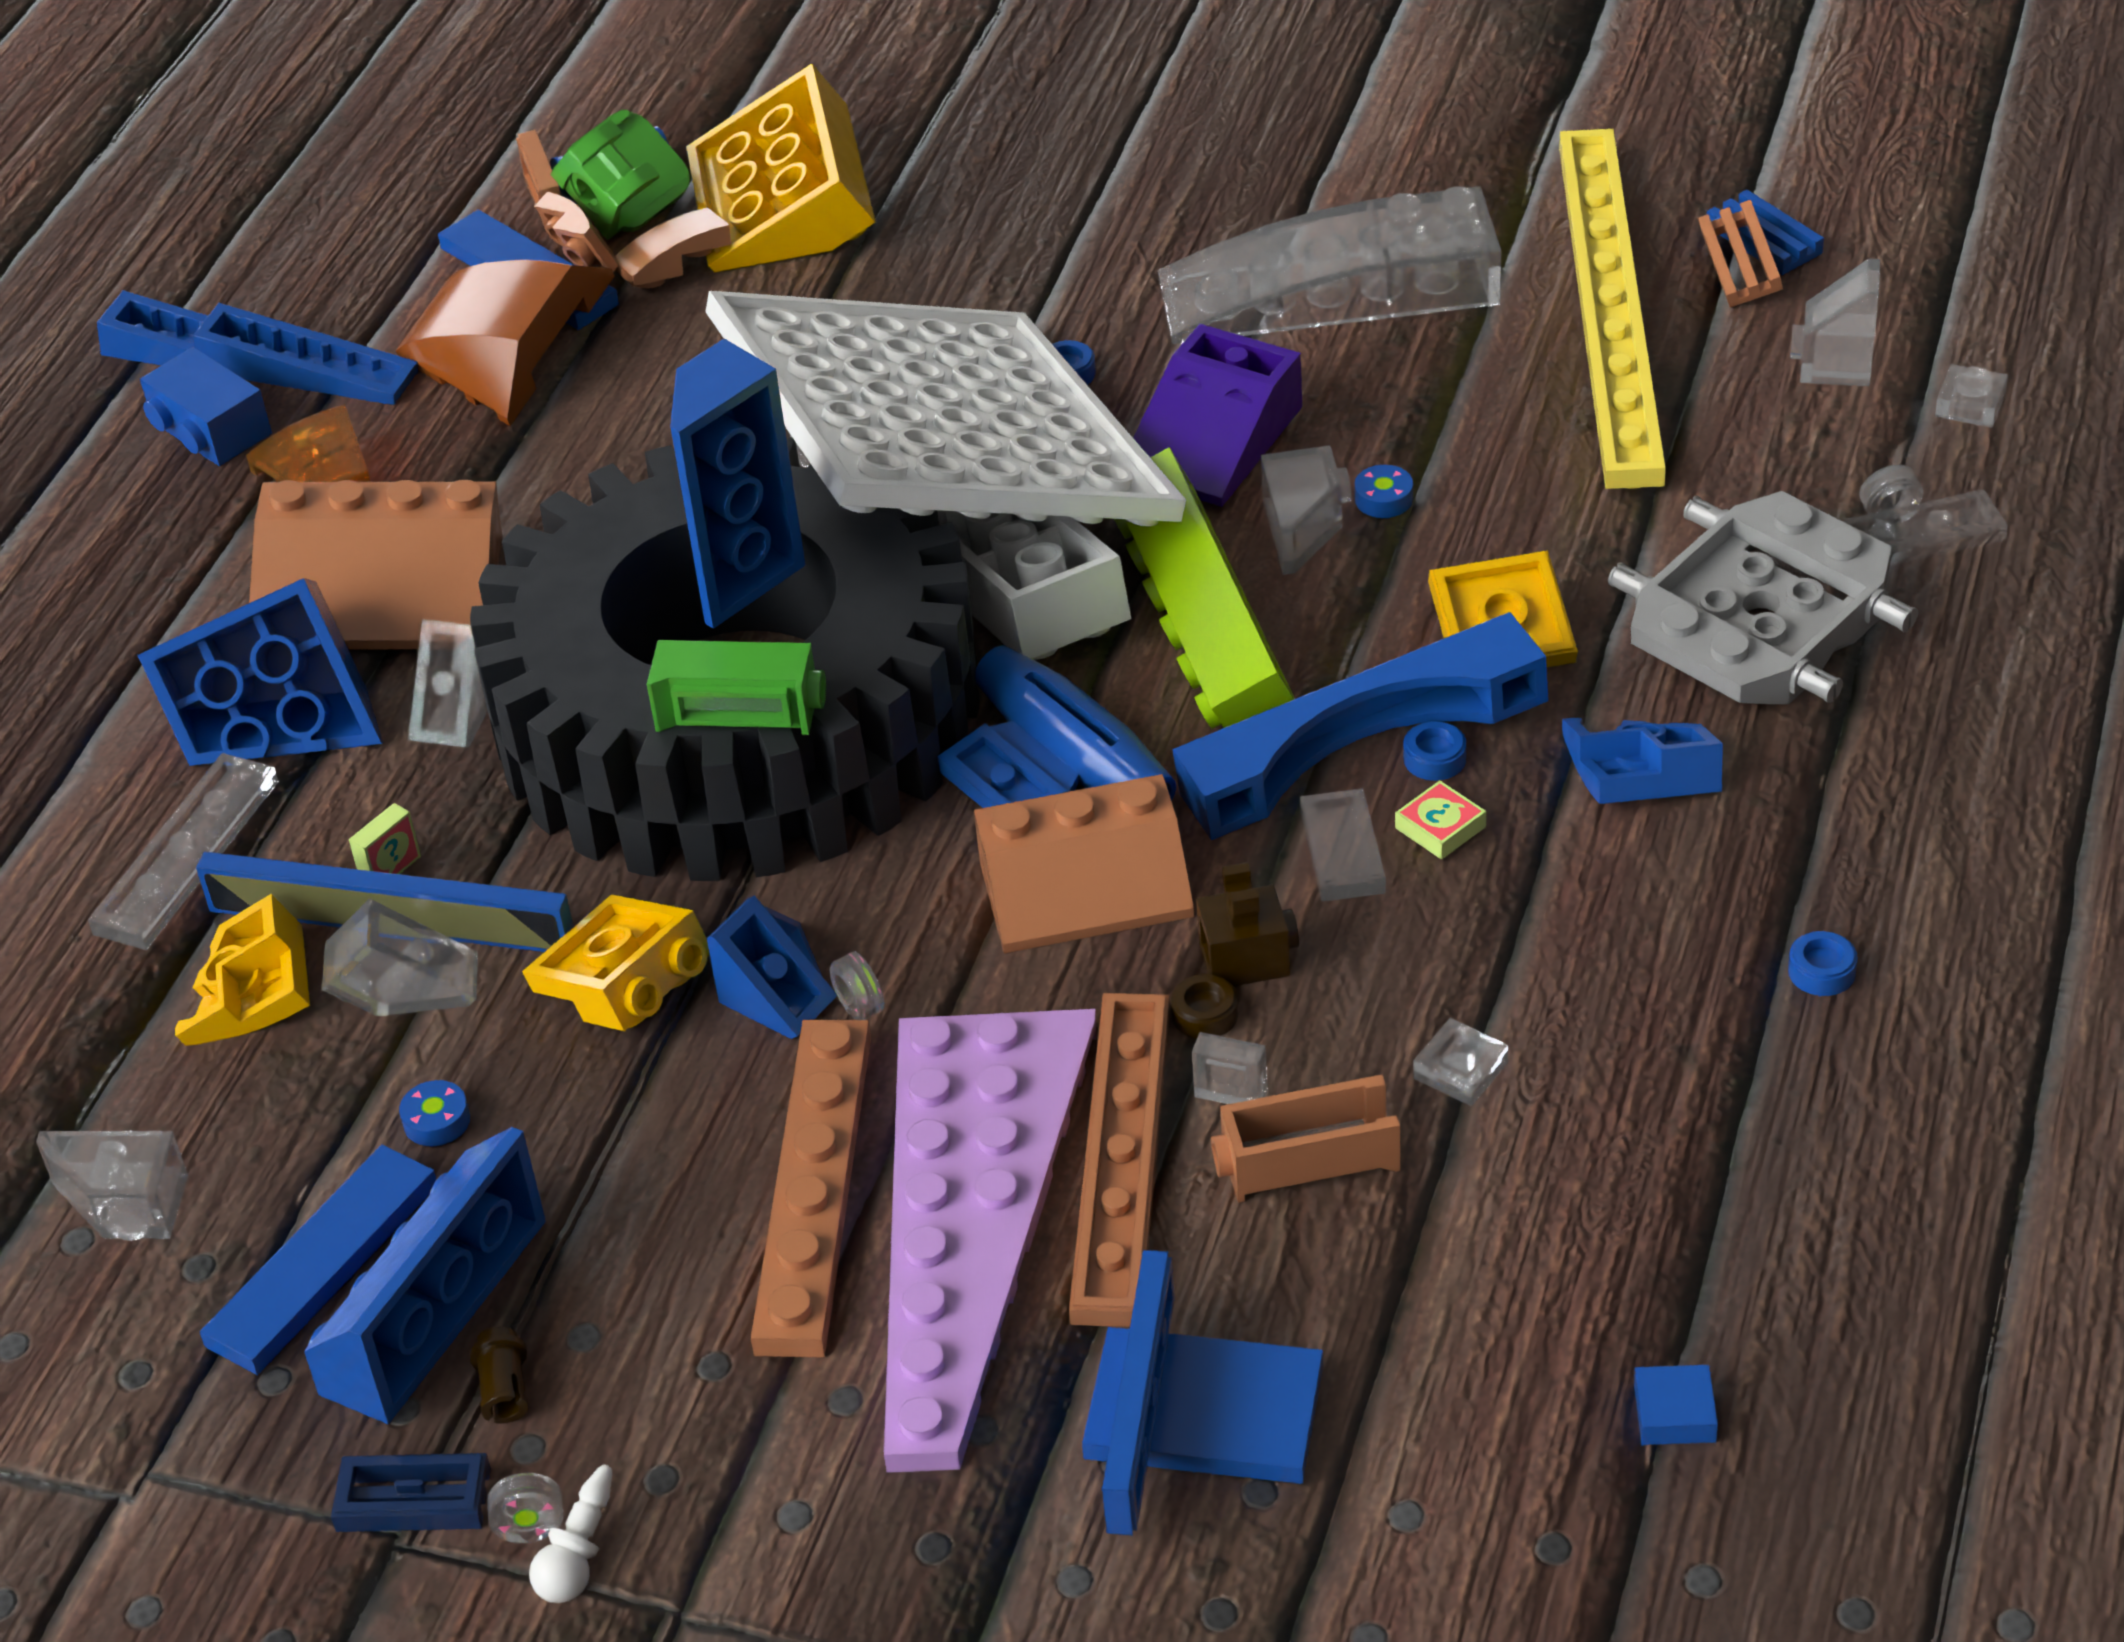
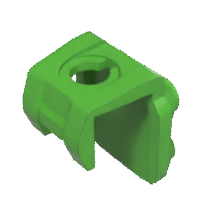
M620 110L612 114L574 142L550 174L595 223L594 226L606 240L611 239L620 231L634 232L642 228L679 200L687 191L690 181L689 170L683 160L649 121L629 110Z

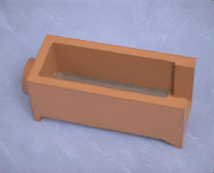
M1382 1074L1220 1106L1222 1135L1211 1136V1148L1219 1178L1231 1177L1238 1203L1245 1202L1246 1194L1378 1168L1396 1172L1400 1171V1124L1397 1115L1386 1117V1083Z

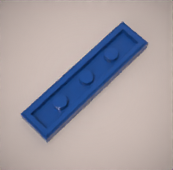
M479 209L438 233L441 249L469 266L510 260H540L573 265ZM608 285L589 313L574 310L566 323L580 330L619 305L616 289Z
M381 1144L199 1331L204 1346L258 1375L429 1196L436 1182L434 1170Z
M1143 1250L1102 1486L1107 1534L1133 1536V1532L1137 1531L1175 1300L1172 1257H1169L1168 1252Z

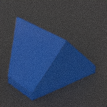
M755 895L749 897L707 938L719 1003L790 1039L797 1037L801 1033L802 1020H814L838 996L823 978L800 922L762 905Z

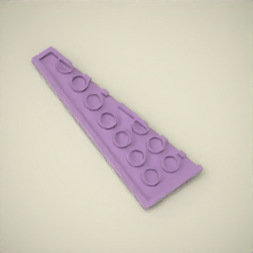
M1095 1009L899 1018L884 1459L887 1473L959 1470L961 1468L982 1402L980 1392L991 1359L996 1358L1001 1342L1000 1329L1008 1304H1013L1018 1288L1017 1276L1024 1254L1029 1252L1053 1177L1052 1165L1061 1137L1066 1136L1070 1124V1109L1077 1087L1082 1086L1086 1073L1085 1061L1092 1039L1096 1040L1097 1038Z

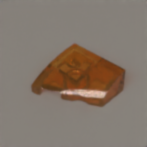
M345 404L316 413L287 426L270 436L246 455L251 473L256 476L261 472H265L274 478L276 482L286 480L296 482H339L343 480L371 482Z

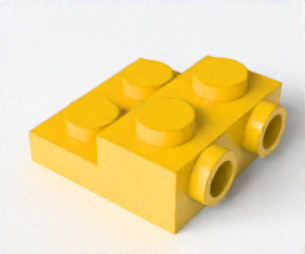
M611 894L525 968L522 973L534 993L573 1001L583 1022L626 1031L628 1028L641 1023L646 1017L654 1015L659 1010L663 997L671 989L681 986L691 977L700 974L710 954L707 938L693 910Z

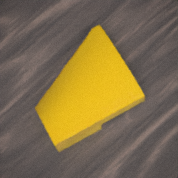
M272 894L218 926L210 945V957L199 971L192 987L203 998L195 1016L178 1021L175 1027V1036L185 1046L241 1036L270 1026L310 1006L302 924Z

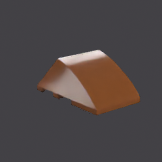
M540 260L486 262L458 270L447 279L396 349V353L400 357L417 361L418 371L441 385L446 383L453 385L464 392L469 402L476 406L481 402L494 410L500 421L511 426L537 389L531 371L573 311L589 313L614 278L612 268L577 266Z

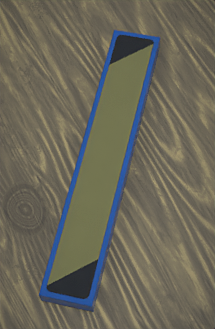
M204 852L196 866L209 910L216 913L237 915L272 894L300 923L545 952L574 927L567 895L563 893Z

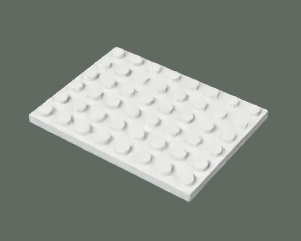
M709 291L706 313L723 338L776 368L786 429L838 504L850 511L871 513L876 510V507L900 508L909 514L927 516L933 514L934 510L957 511L962 515L972 518H987L991 513L1015 514L1022 519L1030 521H1043L1047 519V516H1069L1077 521L1089 524H1097L1102 522L1103 518L1126 519L1140 526H1154L1158 521L1181 522L1186 504L1184 496L1025 313Z

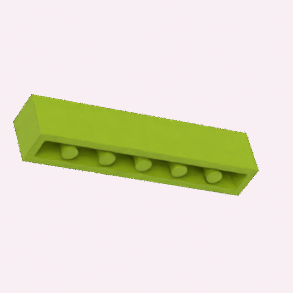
M1168 447L1152 456L1151 459L1186 499L1181 522L1158 521L1154 526H1140L1126 519L1114 520L1125 539L1131 536L1134 538V540L1125 545L1139 572L1142 575L1149 572L1151 577L1143 580L1142 583L1152 603L1159 613L1165 609L1167 610L1168 614L1160 618L1159 621L1175 650L1177 651L1181 648L1185 650L1184 654L1176 657L1185 677L1194 690L1200 686L1202 687L1203 692L1194 698L1203 717L1211 729L1221 724L1223 728H1226L1254 715L1290 702L1295 697L1192 482L1171 448Z

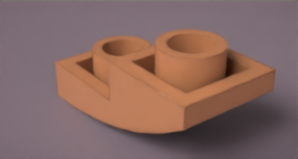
M547 192L534 207L547 223L545 225L547 234L563 247L562 250L565 256L574 265L612 268L614 272L618 267L616 257L585 213L575 203L551 192Z
M708 207L672 218L640 235L616 254L618 267L615 271L632 286L639 288L661 286L664 284L665 279L683 276L682 255L702 257L710 254L713 248L731 245L730 224Z

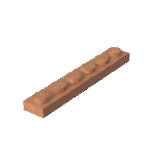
M802 1020L751 1333L754 1356L825 1357L871 1043L869 1020Z

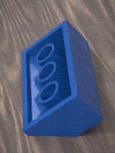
M725 338L676 369L670 425L705 624L713 629L806 566L776 368Z
M510 1127L467 1149L450 1171L442 1174L436 1180L429 1197L413 1217L398 1227L390 1245L371 1269L362 1273L356 1279L350 1295L330 1320L321 1324L315 1330L304 1353L319 1396L389 1425L541 1229L546 1219L526 1139L522 1130Z

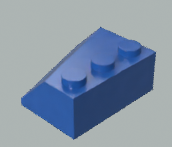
M306 578L300 579L137 655L189 766L383 744L367 688L316 581Z

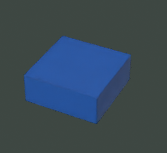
M1709 1365L1635 1367L1634 1390L1641 1445L1716 1442L1718 1424Z

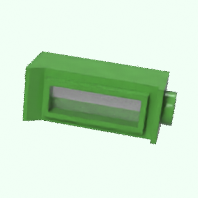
M658 640L647 681V689L656 732L680 725L801 728L802 735H809L814 708L823 709L825 705L826 676L824 670L815 669L811 643Z

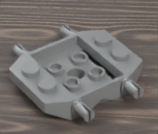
M1783 491L1735 505L1730 510H1722L1702 500L1699 496H1694L1693 500L1690 499L1683 515L1686 520H1690L1708 529L1655 577H1647L1622 562H1619L1617 567H1613L1608 577V584L1611 587H1615L1635 598L1636 608L1631 623V644L1739 703L1789 705L1804 690L1817 695L1827 703H1832L1833 698L1836 699L1839 696L1843 687L1842 679L1823 671L1833 652L1854 644L1880 619L1899 628L1902 632H1907L1908 628L1913 627L1918 616L1917 608L1889 596L1886 591L1891 563L1890 545ZM1756 547L1848 596L1841 600L1824 591L1822 584L1817 580L1799 578L1774 565L1770 556L1751 551ZM1757 608H1766L1772 610L1774 613L1763 612L1757 615H1752L1748 613V611Z

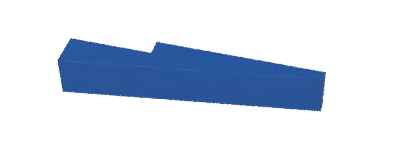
M123 290L97 321L102 356L162 366L191 347H194L244 380L395 405L418 373L417 361L222 303H218L208 316Z

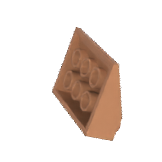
M286 480L281 482H262L254 521L249 603L306 578L317 582L348 650L475 649L470 627L472 606L483 605L478 582L487 564H499L502 542L496 481L415 482L401 480L397 482H356L343 480L339 482H296Z

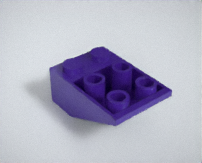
M1199 323L1172 355L1133 439L1150 458L1170 447L1192 482L1199 499L1222 507L1301 410V353Z

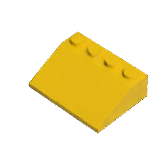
M810 64L686 146L697 209L708 207L730 224L731 245L713 248L712 252L706 255L708 266L713 272L832 251L846 241L857 239L868 227L876 223L848 106L813 64Z

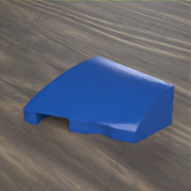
M1582 718L1562 719V734L1577 772L1599 804L1722 792L1723 743L1702 724H1655L1645 721L1623 720L1621 725L1615 730L1590 733L1582 725Z

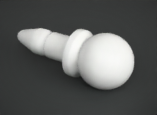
M601 1465L583 1484L578 1494L580 1499L574 1503L565 1523L566 1530L552 1527L548 1534L551 1544L542 1548L531 1562L529 1577L532 1588L539 1597L548 1602L563 1603L579 1596L588 1584L590 1570L587 1559L596 1556L599 1550L596 1545L588 1541V1538L593 1536L602 1516L601 1509L606 1507L610 1498L612 1468L610 1466Z

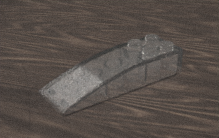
M1481 186L1470 188L1452 187L1445 191L1420 194L1400 193L1392 197L1371 199L1317 210L1265 225L1211 245L1159 269L1158 281L1172 344H1180L1187 339L1199 323L1245 336L1500 305L1501 248Z

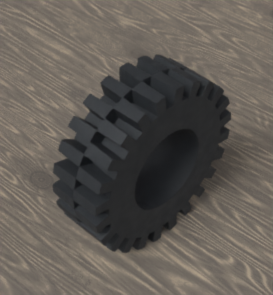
M787 438L806 566L713 629L705 624L676 456L672 445L645 452L648 479L632 484L613 463L588 474L593 502L591 506L582 503L561 490L556 492L540 504L544 532L517 524L504 538L502 545L506 565H486L478 582L483 605L472 606L470 614V627L475 644V649H473L499 761H502L506 781L511 793L517 801L528 797L533 821L549 835L568 825L574 851L587 858L599 861L620 840L628 872L656 877L673 847L682 848L690 881H720L726 849L747 847L750 849L756 877L784 873L786 871L782 841L802 835L820 862L835 858L848 852L844 818L849 815L855 817L877 836L891 830L901 822L898 790L925 802L932 797L943 784L938 756L969 735L967 718H977L979 711V688L975 679L977 660L966 562H962L960 539L952 523L939 525L938 510H934L931 515L918 516L906 513L900 508L876 507L874 512L858 513L840 506L811 463L806 469L800 468L796 442L793 438ZM738 631L782 633L805 640L802 643H811L815 669L824 670L825 705L823 709L814 708L809 735H802L801 728L676 725L660 732L655 730L647 681L658 640L697 641L714 635Z

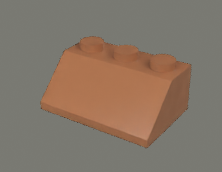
M1163 774L974 810L980 866L1004 954L1194 917V906L1177 817Z

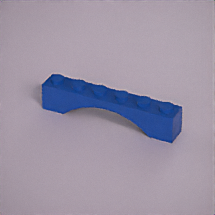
M1508 612L1172 749L1179 794L1210 840H1214L1269 817L1281 796L1305 771L1327 755L1358 739L1392 728L1431 721H1468L1494 724L1549 701L1546 655L1512 613Z

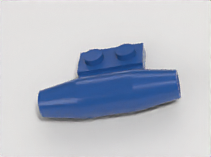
M1004 645L997 646L984 655L976 668L975 679L978 687L1007 722L988 726L985 723L938 756L940 773L982 808L1075 791L1078 784L1086 789L1163 774L1171 801L1176 792L1175 780L1132 729L1064 675Z

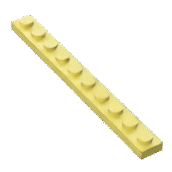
M1614 130L1560 131L1559 150L1605 489H1638L1641 487L1665 486L1664 455Z

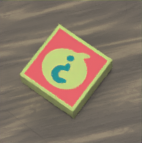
M1440 780L1395 812V828L1441 860L1486 827V811Z
M395 803L349 839L358 870L400 874L421 857L410 812Z

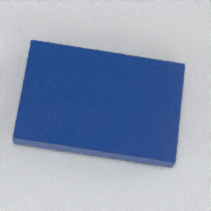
M1108 1327L1082 1441L1083 1459L1107 1462L1129 1329ZM1169 1333L1148 1467L1303 1484L1323 1370V1350Z

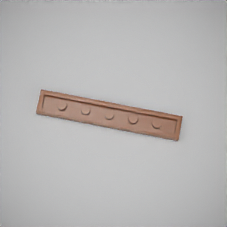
M1103 993L1069 1305L1070 1325L1130 1327L1143 1250H1149L1170 1017L1169 995Z

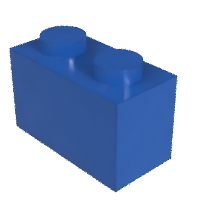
M194 347L140 378L146 398L143 409L150 423L161 432L165 430L179 439L190 452L194 454L200 453L218 466L223 465L272 434L261 390Z

